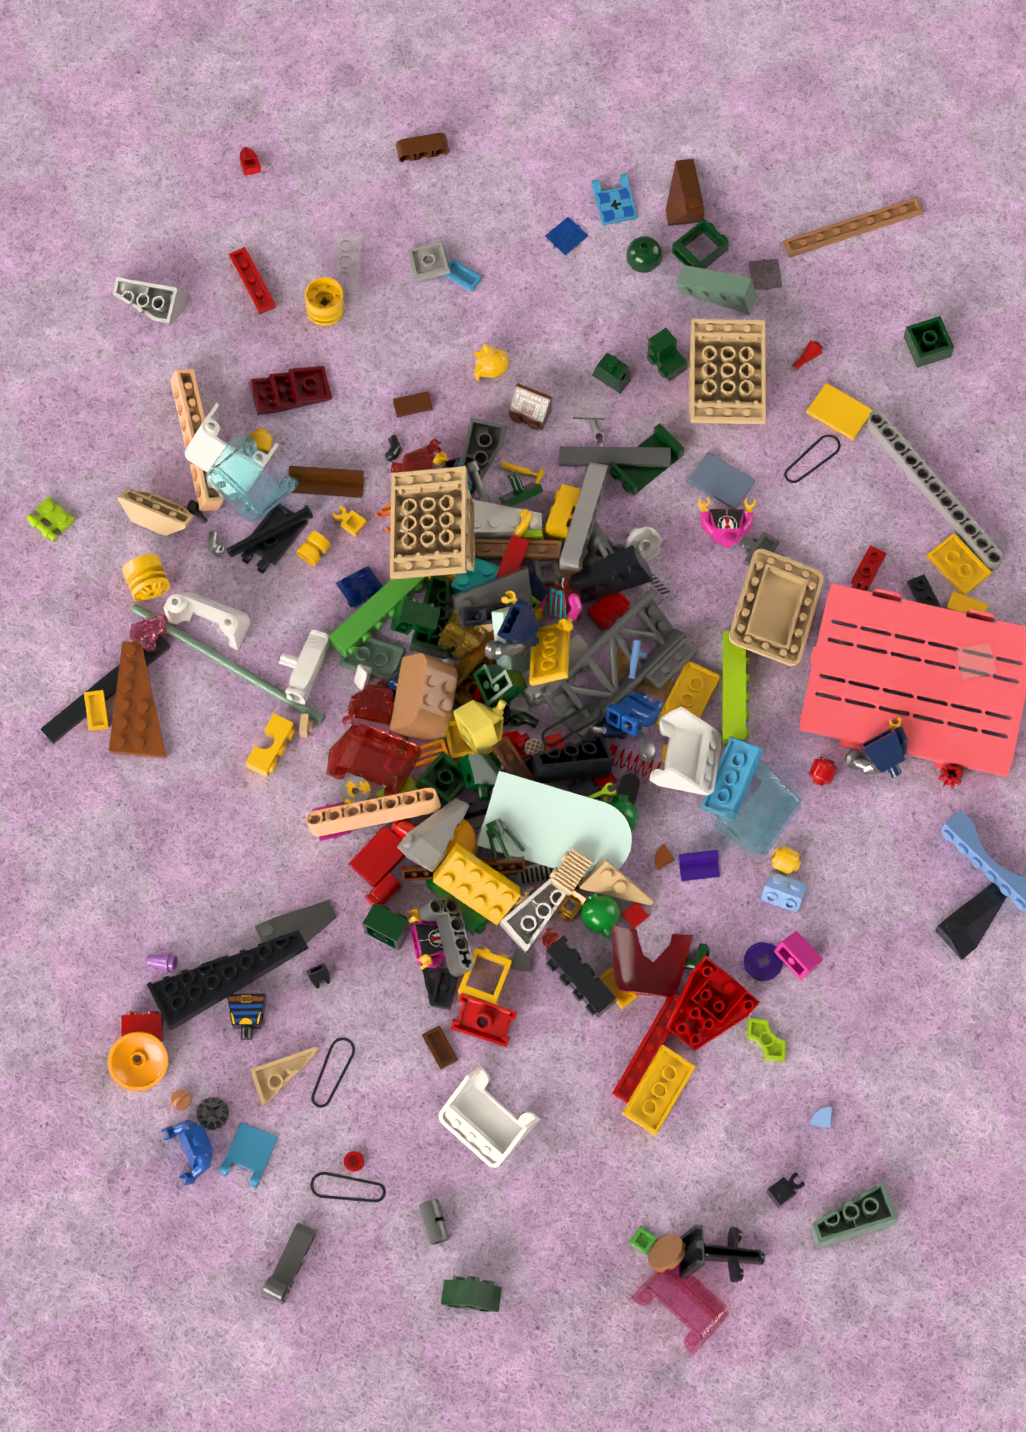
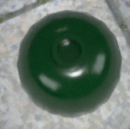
M640 236L634 239L626 251L627 263H629L633 270L641 273L651 272L660 265L662 260V250L659 243L648 236Z

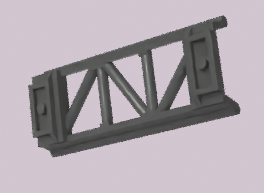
M653 588L568 668V678L554 681L542 692L545 700L560 720L584 707L575 693L602 698L596 703L602 709L601 718L577 732L576 734L581 738L590 732L591 726H596L606 716L607 706L612 703L616 705L621 702L683 638H687L684 632L672 627L653 599L657 592ZM636 614L648 631L624 627V625ZM620 634L654 640L657 646L647 654L645 659H642L640 662L638 660L635 673L636 678H628V673L618 682L616 642L629 661H631L632 650ZM607 641L609 646L611 683L592 657ZM584 663H587L607 691L570 685L566 680ZM595 706L589 711L585 709L562 723L573 732L599 716V709Z

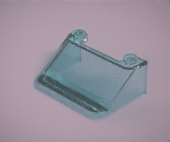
M233 435L208 470L206 480L212 488L248 521L256 522L296 489L299 482L294 477L289 476L283 478L280 483L276 481L252 458L253 454L257 451L255 440L250 435Z
M760 760L754 773L762 781L760 786L739 815L732 811H723L717 817L714 825L715 830L756 857H764L768 854L802 805L801 797L769 765Z

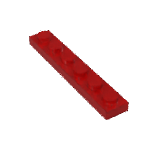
M674 994L671 997H667L612 1092L613 1096L623 1102L628 1103L659 1048L665 1044L671 1032L666 1026L680 998L679 995Z

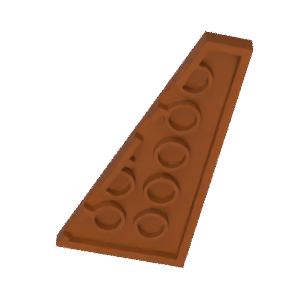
M122 641L109 753L167 758L142 643Z

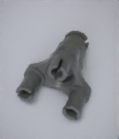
M596 520L587 546L588 551L583 559L584 568L625 549L623 544L612 543L609 537L603 534Z

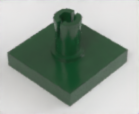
M514 472L512 473L513 475L507 476L513 491L499 497L503 505L512 507L544 491L540 484L534 482L523 486L519 473Z

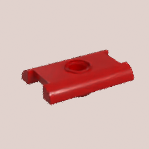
M460 994L458 1002L462 1003L458 1020L453 1019L450 1029L507 1047L510 1037L507 1036L511 1020L516 1019L518 1012ZM479 1017H486L488 1024H482L479 1021Z

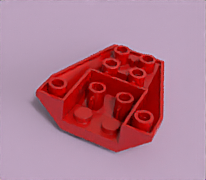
M704 956L691 971L666 1028L696 1051L747 1018L760 1001L715 962Z

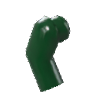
M526 712L514 714L510 719V723L512 726L528 724L535 729L539 720Z

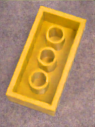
M457 843L433 873V882L495 925L499 924L521 896L518 885Z

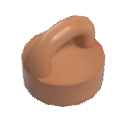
M176 1090L171 1096V1103L177 1110H185L191 1104V1096L186 1090Z

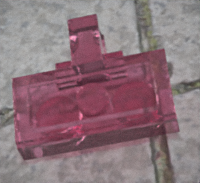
M162 614L131 624L130 640L132 642L141 641L142 647L147 652L155 651V640L158 639V635L167 633V617Z

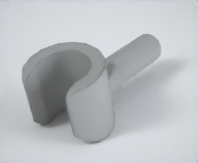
M591 420L595 433L594 441L598 442L597 435L602 436L604 441L605 434L599 431L596 420Z

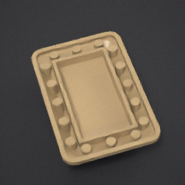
M757 549L752 555L731 624L729 639L732 644L788 666L798 665L803 655L822 588L823 574L817 569L773 552Z

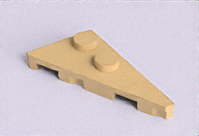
M605 858L578 883L579 888L646 905L653 903V899Z

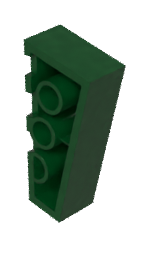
M438 575L430 577L423 604L430 603L440 609L437 627L431 635L414 631L409 650L441 659L447 658L450 579Z

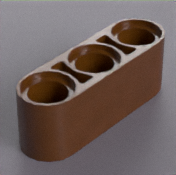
M444 133L405 138L396 142L400 162L420 160L422 157H437L440 154L447 155L449 153L448 141Z

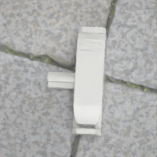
M311 630L299 658L285 653L281 655L279 663L294 668L289 686L285 691L288 700L303 705L306 704L330 646L327 633Z

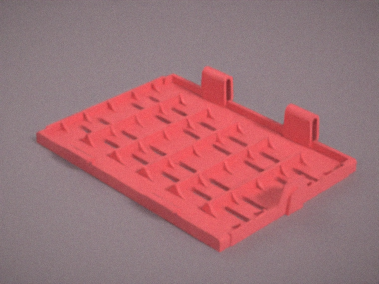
M831 583L816 647L813 646L809 664L811 665L801 712L799 730L841 740L839 746L863 751L860 744L890 729V719L893 724H898V716L901 718L900 727H903L908 738L907 753L905 755L935 761L934 767L947 769L950 763L953 767L958 765L959 772H963V769L967 768L1008 777L1026 697V627L998 620L993 623L995 615L977 610H968L967 613H962L904 599L899 602L901 594L874 589L872 595V592ZM835 620L848 624L856 625L857 628L855 629L833 624L831 621ZM866 627L889 632L891 636L864 631L860 628ZM898 634L902 636L924 640L925 642L924 644L904 639L895 638L894 635ZM831 638L852 643L853 646L851 647L829 642L827 639ZM928 642L956 647L958 651L931 646ZM857 645L885 650L887 654L859 649ZM962 650L991 655L992 659L966 654ZM894 652L898 654L920 658L921 661L917 662L909 659L891 656L890 653ZM996 657L1018 661L1022 665L998 661ZM929 660L947 665H952L955 668L949 669L931 664H926L924 661ZM958 668L983 672L989 675L984 677L959 671ZM823 674L845 680V683L820 678L819 675ZM996 675L1018 680L1019 683L1015 684L994 679L992 676ZM849 681L879 687V690L851 685ZM883 689L912 694L913 698L883 692ZM815 693L840 697L841 701L819 697ZM917 696L947 703V706L918 700ZM845 699L875 705V709L846 703ZM951 704L981 710V714L953 708ZM879 707L907 712L909 716L881 711ZM985 712L1009 716L1011 720L988 716ZM913 715L942 720L943 724L917 719ZM947 722L977 728V732L948 726ZM981 730L1007 735V738L983 734Z

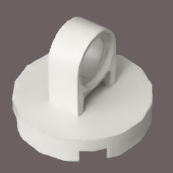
M635 526L629 532L630 536L626 540L625 548L633 545L646 562L655 558L660 552L662 538L657 530L651 527L638 529Z

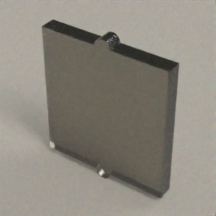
M763 258L759 261H749L750 276L755 290L766 289L768 291L773 288H782L778 259L765 260Z

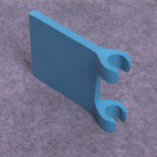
M241 1123L227 1156L220 1167L221 1175L227 1176L234 1163L254 1171L250 1179V1185L257 1188L278 1137Z

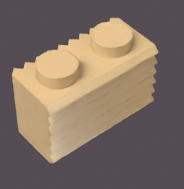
M574 848L571 852L566 851L561 859L563 864L560 868L555 867L550 875L552 878L550 884L568 896L574 891L593 862Z

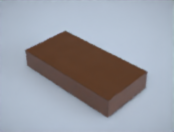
M429 391L393 399L397 417L433 410Z
M440 1025L422 1034L440 1070L458 1061Z

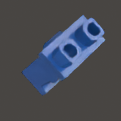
M631 692L620 703L616 705L612 703L607 706L606 722L618 729L621 728L624 732L637 738L641 725L648 728L658 721V714L662 712L663 704L658 700L654 702L649 701V697L643 692L639 694Z

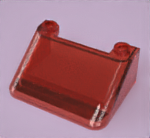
M357 723L352 725L329 749L326 774L336 779H343L349 772L384 786V796L399 794L402 792L420 756L421 748L416 744L378 729Z

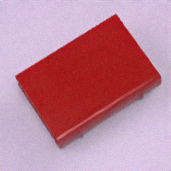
M384 825L348 865L370 885L375 887L404 859L405 855L397 848L402 840Z

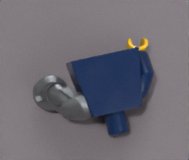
M513 591L505 593L510 599L507 597L501 598L504 604L511 602L512 604L497 633L499 637L510 644L503 646L500 641L490 640L485 647V654L489 659L498 660L503 655L513 657L519 655L525 648L536 646L539 643V638L536 634L540 628V623L536 619L534 608L522 599H516Z
M897 716L898 724H893L890 719V729L860 744V747L870 758V761L865 759L859 750H851L845 756L846 765L853 770L861 769L860 772L865 774L883 773L888 770L892 778L900 775L902 771L898 764L905 760L904 755L907 753L908 745L903 727H900L901 718Z

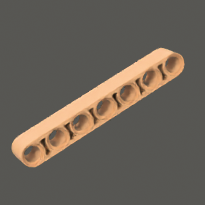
M424 788L313 811L307 815L306 821L314 836H324L435 813L440 809L441 803L434 788Z

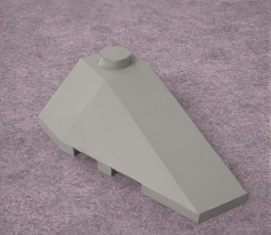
M116 277L112 295L156 322L172 324L184 311L188 292L175 287Z
M455 798L412 829L402 839L397 848L410 861L433 872L445 857L448 842L453 841L455 837L453 832L461 824L469 805Z

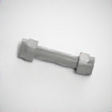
M477 461L466 464L479 496L477 498L478 501L491 503L479 476L478 470L480 469Z

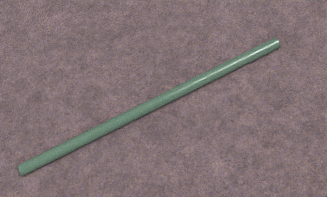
M136 603L133 605L131 612L290 707L302 714H309V717L319 724L325 719L323 714L306 704L303 705L288 700L287 694L281 689Z

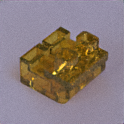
M458 610L440 631L437 645L443 649H447L450 644L453 645L455 650L452 655L460 660L471 652L474 647H479L489 631L481 625L459 626Z

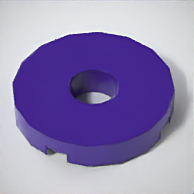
M765 942L753 944L747 949L744 956L746 972L758 981L774 979L783 967V961L774 952L777 947ZM762 956L767 957L769 964L761 966L758 963V959Z

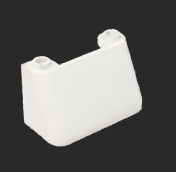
M193 592L171 595L164 606L168 622L176 627L183 621L191 622L194 614L218 623L224 635L229 639V647L235 650L239 649L250 626V618L246 613Z

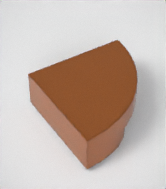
M665 844L659 847L655 855L657 870L662 869L675 860Z

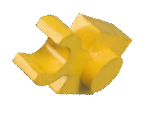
M339 505L338 509L342 514L336 515V513H333L334 520L342 521L341 527L356 537L367 524V520L353 510L349 514L346 513V509Z

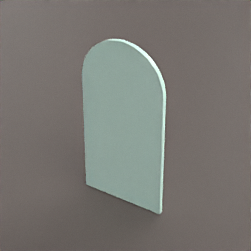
M499 771L485 820L481 827L478 846L491 849L486 830H488L486 824L500 818L501 822L506 823L509 830L525 849L522 852L505 830H503L505 834L501 835V838L511 856H524L525 860L555 869V867L560 868L563 864L561 859L566 851L571 852L574 848L593 861L583 877H586L604 858L617 869L624 864L631 852L632 835L626 818L618 809L605 802ZM493 838L496 851L503 853L497 838Z

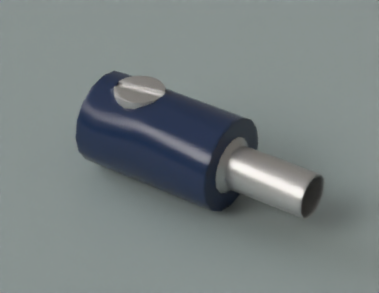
M603 723L600 727L591 726L590 729L592 733H602L604 738L619 740L626 737V732L621 728L618 729L607 723Z

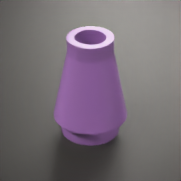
M173 953L149 954L147 957V966L166 972L175 971L177 968L178 958Z

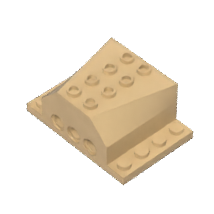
M691 319L689 353L690 423H766L765 320Z
M466 466L391 473L390 578L401 579L467 573V571L475 572V503L467 488Z

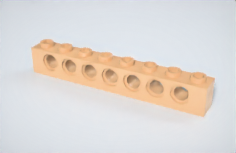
M194 369L176 370L170 380L186 448L205 420ZM189 461L200 512L218 511L224 501L219 480Z

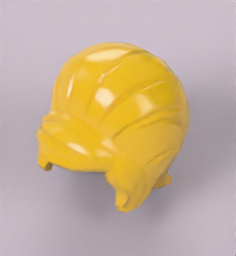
M484 344L480 351H474V355L479 357L476 359L477 365L474 370L477 381H480V377L498 378L507 372L509 358L502 349H495L491 345Z

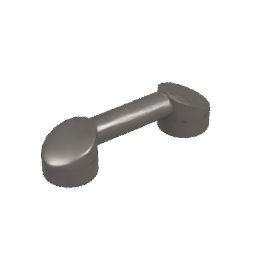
M641 728L637 736L641 743L639 758L642 761L650 762L654 759L655 747L647 740Z

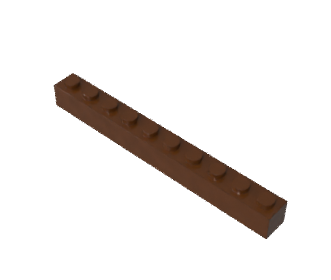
M524 856L510 857V861H507L506 858L481 860L500 874L525 872ZM420 865L402 866V881L433 879V873L439 865L433 872Z

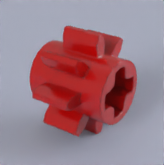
M949 763L947 769L941 768L940 772L943 775H940L938 780H943V787L950 785L951 789H953L955 783L961 784L962 781L959 778L963 776V772H959L958 765L953 767ZM953 774L954 777L949 778L948 775Z

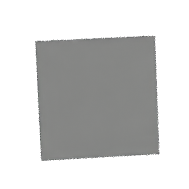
M443 240L408 249L415 282L451 273Z

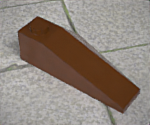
M694 159L677 160L666 205L668 226L699 223L704 219L705 211Z

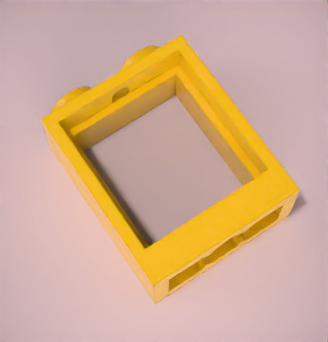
M475 947L472 954L474 966L477 958L481 957L505 967L494 995L467 986L473 968L464 974L458 995L464 994L497 1005L511 970L512 960H509L510 958L504 954H492L491 950L480 947L478 949Z

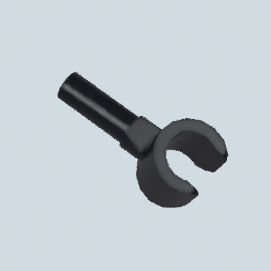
M190 500L187 504V510L197 515L206 523L208 520L197 510L199 507L198 503Z

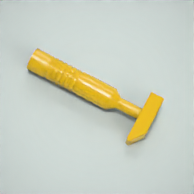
M505 461L501 464L502 469L518 472L525 476L537 477L535 482L537 484L541 483L545 472L544 469L540 468L537 474L531 472L530 469Z

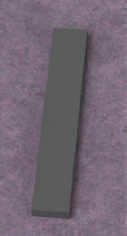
M560 446L559 466H589L590 462L610 466V462L613 461L618 467H670L671 448Z

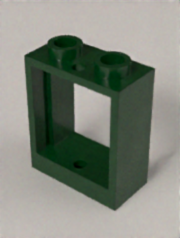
M703 219L672 244V253L684 265L706 269L728 251L729 242L727 237L720 234L711 222L708 223ZM704 233L718 248L700 262L686 246L700 234Z

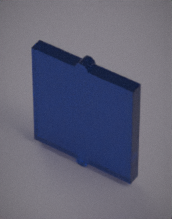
M567 217L546 234L545 237L554 244V248L557 247L566 256L584 241L588 235L580 228V225H576Z

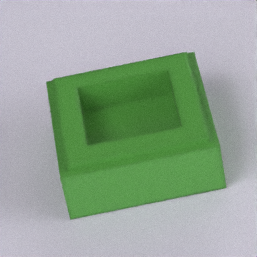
M640 1226L629 1244L647 1255L657 1237Z

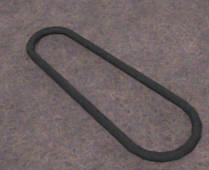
M833 435L820 437L785 470V479L790 483H797L836 455L841 447L838 438ZM831 437L837 441L838 448L833 454L795 481L788 479L787 472L823 438Z
M348 1038L336 1039L329 1048L311 1096L312 1103L316 1107L323 1108L330 1103L355 1054V1046ZM338 1041H347L352 1046V1054L328 1101L324 1105H318L314 1101V1096L332 1048Z
M328 1172L316 1174L310 1183L312 1193L320 1198L380 1202L386 1194L384 1186L380 1183ZM328 1175L380 1186L383 1194L381 1198L376 1200L320 1195L315 1192L313 1183L318 1176Z

